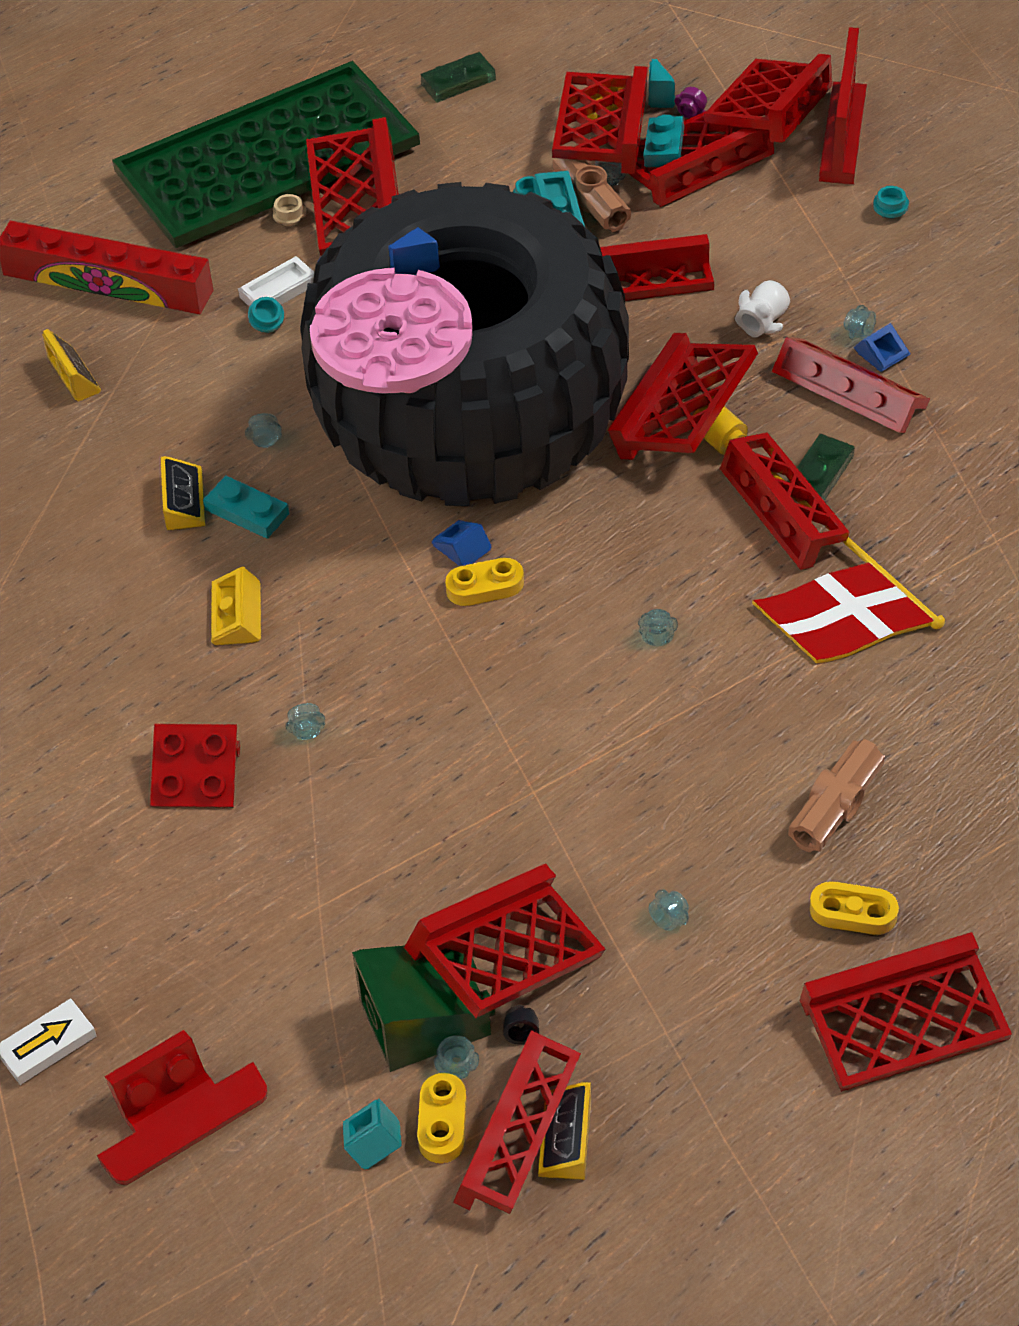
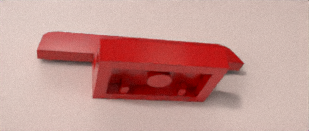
M182 1030L104 1076L117 1107L133 1131V1134L101 1152L97 1157L102 1167L117 1184L128 1185L262 1104L267 1098V1085L254 1062L215 1084L205 1072L192 1038L185 1030Z

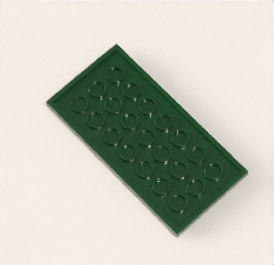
M352 60L112 159L117 175L173 246L178 248L274 207L275 200L282 195L293 194L300 196L312 191L306 139L373 128L372 119L383 117L387 119L394 155L420 145V135ZM369 141L355 143L350 150L361 155L369 147ZM325 148L315 150L317 157L327 161L335 150ZM343 156L335 164V167L345 172L354 161ZM328 172L319 183L324 186L339 178Z

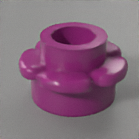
M686 87L680 95H676L674 102L678 112L683 117L689 119L705 111L707 97L696 87Z

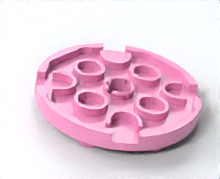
M395 268L367 271L337 284L316 305V314L312 325H310L312 351L322 369L346 387L373 393H414L420 388L439 381L452 373L463 361L469 351L473 336L471 311L466 299L457 288L446 280L428 272L418 270L417 275L395 274ZM386 328H391L394 330H399V334L397 335L396 332H385L383 330Z

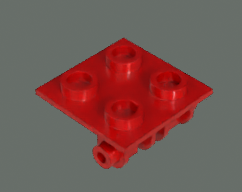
M154 724L150 806L234 808L236 757H240V741H237V724Z

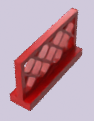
M849 27L841 82L833 81L819 182L854 184L867 84L855 83L859 28Z
M818 53L809 64L755 58L704 113L705 123L769 130L770 142L783 143L832 87L831 55Z
M634 66L633 76L566 71L552 146V158L622 163L621 173L635 174L647 96L648 67ZM574 85H587L588 87L579 90ZM617 87L623 89L613 92L609 88ZM600 94L603 98L595 101L591 96ZM580 102L585 106L576 109L571 105ZM614 104L618 109L609 111L606 107ZM596 113L600 117L591 120L587 116ZM575 121L581 124V126L574 129L568 125ZM612 124L616 128L607 131L603 127ZM592 132L597 137L588 140L584 135ZM571 141H574L576 144H578L575 147L562 146ZM608 143L615 149H601L599 147Z
M704 111L684 121L682 145H697V147H682L680 158L661 167H645L644 160H637L636 173L629 175L650 189L653 202L662 207L773 155L774 142H770L769 130L708 124L704 121V113L706 112ZM691 131H702L701 134H686ZM709 132H726L725 134H708ZM646 139L640 141L638 158H644ZM613 162L622 169V163Z
M386 117L372 119L373 128L306 139L320 256L332 244V242L326 243V237L334 228L342 232L350 228V226L341 222L350 210L358 215L366 211V209L357 205L365 194L377 199L371 207L380 209L391 204L392 196L399 194L392 140ZM369 141V147L361 155L350 150L355 143ZM331 148L335 152L327 161H324L316 156L315 150ZM343 156L354 161L345 172L335 167V164ZM362 166L373 172L365 182L353 177ZM328 172L339 178L330 189L319 183ZM346 183L358 189L349 199L338 194ZM331 200L342 205L334 216L322 211Z
M673 333L608 429L620 459L633 460L639 450L694 453L758 355L756 346L690 343L687 333ZM697 357H709L700 362L697 360ZM733 358H739V360L723 366V363ZM715 367L718 368V370H716V371H714V372H712V373H710V374H708V375H706V376H704V377L699 378V376H698V375H700V374H702V373H704V372H706V371H709V370H711V369H713V368H715ZM692 378L694 379L693 382L682 387L684 382ZM725 379L722 385L707 391L706 388ZM699 391L702 392L701 395L683 403V399ZM675 403L678 404V406L666 411L668 406ZM709 404L707 409L691 416V412ZM683 416L686 417L685 420L680 421L668 428L665 426L666 424L678 418H681ZM662 429V431L649 436L653 430ZM693 429L687 439L675 438Z
M546 863L419 919L404 946L414 960L426 957L475 1018L600 958L606 950L551 886L556 875ZM546 903L557 915V920L536 914L537 906ZM511 919L527 924L526 935L505 929L506 920ZM535 927L556 933L555 944L535 938ZM481 934L495 938V950L475 944L474 935ZM565 936L578 940L586 950L581 952L564 947ZM504 942L524 947V958L504 953ZM447 948L463 953V965L449 961L441 950ZM534 951L554 956V965L550 967L534 962ZM472 956L493 962V974L472 968ZM502 965L523 971V980L518 982L502 977ZM470 981L492 987L491 996L481 1000L470 987Z
M972 932L804 983L800 1003L805 1015H810L841 1092L1011 1038V1030L977 956L979 946ZM970 970L977 985L972 997L947 986L952 975ZM945 977L943 983L936 981L937 979ZM923 985L938 992L930 1010L906 999L911 987ZM903 990L901 996L895 994V992ZM979 993L984 1002L977 1000ZM943 995L968 1006L960 1024L935 1012ZM880 997L896 1005L888 1023L864 1012L869 1000ZM861 1003L859 1009L853 1007V1005ZM901 1008L926 1019L918 1037L893 1025ZM972 1008L990 1016L996 1030L981 1034L966 1027L965 1024ZM838 1010L853 1017L854 1020L847 1035L845 1036L828 1028L823 1014ZM859 1021L884 1032L876 1050L851 1039ZM930 1022H934L956 1033L951 1044L939 1047L923 1039ZM889 1034L913 1045L909 1057L896 1060L881 1053ZM960 1035L968 1038L958 1042ZM834 1042L841 1044L839 1052ZM846 1048L871 1058L866 1071L850 1076L847 1075L841 1060ZM918 1048L926 1051L916 1055ZM876 1061L881 1064H884L882 1066L873 1068Z

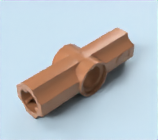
M553 159V169L555 172L569 170L580 210L591 213L604 229H609L612 233L623 229L625 223L631 219V209L607 183L606 171L600 166L592 165L588 160Z
M866 739L861 741L853 740L832 770L825 769L820 773L811 789L809 801L789 826L788 836L795 841L797 847L809 853L812 851L820 852L843 820L849 822L855 816L863 801L866 788L884 765L885 756L878 750L876 744Z

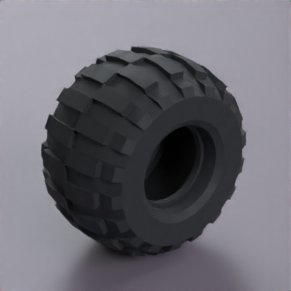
M462 182L437 184L438 189L420 193L413 189L392 196V203L381 209L370 207L354 219L353 226L344 231V233H339L316 263L313 283L307 284L300 324L306 386L312 399L313 409L333 447L341 445L349 464L379 485L388 482L389 487L398 490L402 496L421 502L427 496L437 497L445 501V506H470V500L492 498L494 504L518 499V493L523 492V489L533 486L541 490L558 481L562 474L570 470L571 465L577 466L603 440L609 420L614 421L627 382V363L629 360V316L617 270L610 255H602L597 237L584 227L570 212L562 213V211L553 208L551 200L530 192L526 195H520L510 192L509 186L485 183L483 187L462 186ZM419 227L438 243L439 269L430 273L446 280L457 288L469 305L473 330L469 351L452 373L431 385L420 388L414 393H373L346 387L328 375L318 364L313 354L310 325H312L316 314L315 307L330 289L342 281L367 271L390 268L388 246ZM386 328L383 330L385 332H396L397 335L399 334V330H394L391 328Z

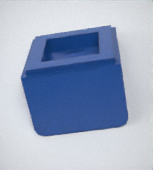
M419 227L388 246L390 268H395V274L417 275L418 270L430 273L439 269L438 243Z
M891 323L866 337L854 347L861 357L880 372L911 355Z
M461 520L456 521L431 541L435 548L459 566L474 563L491 549V544L482 524Z

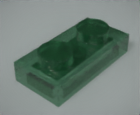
M480 52L467 55L420 74L421 85L436 103L496 80L495 69Z
M820 433L797 466V469L824 501L853 459L855 446Z

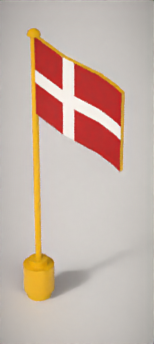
M709 404L697 409L693 415L707 409ZM724 406L704 439L720 454L725 455L729 440L746 437L748 427ZM770 471L775 478L784 480L776 472ZM791 496L799 504L811 508L807 501ZM849 537L843 543L865 562L864 564L828 573L779 595L752 600V604L816 664L851 656L895 635L931 626L933 629H941L945 624L943 615L936 616Z

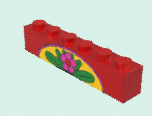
M11 220L0 236V264L4 276L201 315L214 291L209 260L207 258Z

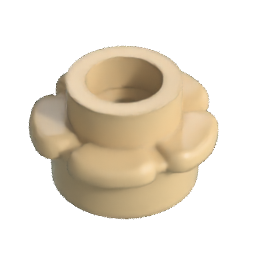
M285 194L275 200L272 217L277 223L284 226H294L300 222V218L306 216L307 210L305 206H302V200L298 196Z

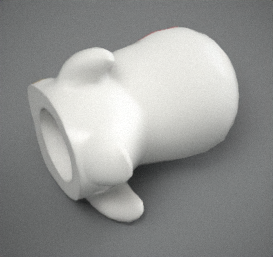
M764 281L755 288L750 298L749 291L744 290L739 297L740 309L735 316L736 323L751 337H758L764 333L775 334L781 331L783 324L773 323V321L783 315L790 304V296L784 286L776 281Z

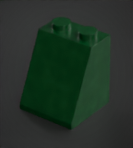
M405 945L360 949L352 952L359 1000L390 1072L490 1036V1017L495 1015L494 1009L475 1018L426 957L414 960L404 948ZM447 948L441 950L449 961L463 965L464 956L462 953ZM472 958V965H471V967L477 969V968H476V965H475V963H474V960H473V958ZM470 981V987L481 1000L490 996L487 990L480 991L476 982Z

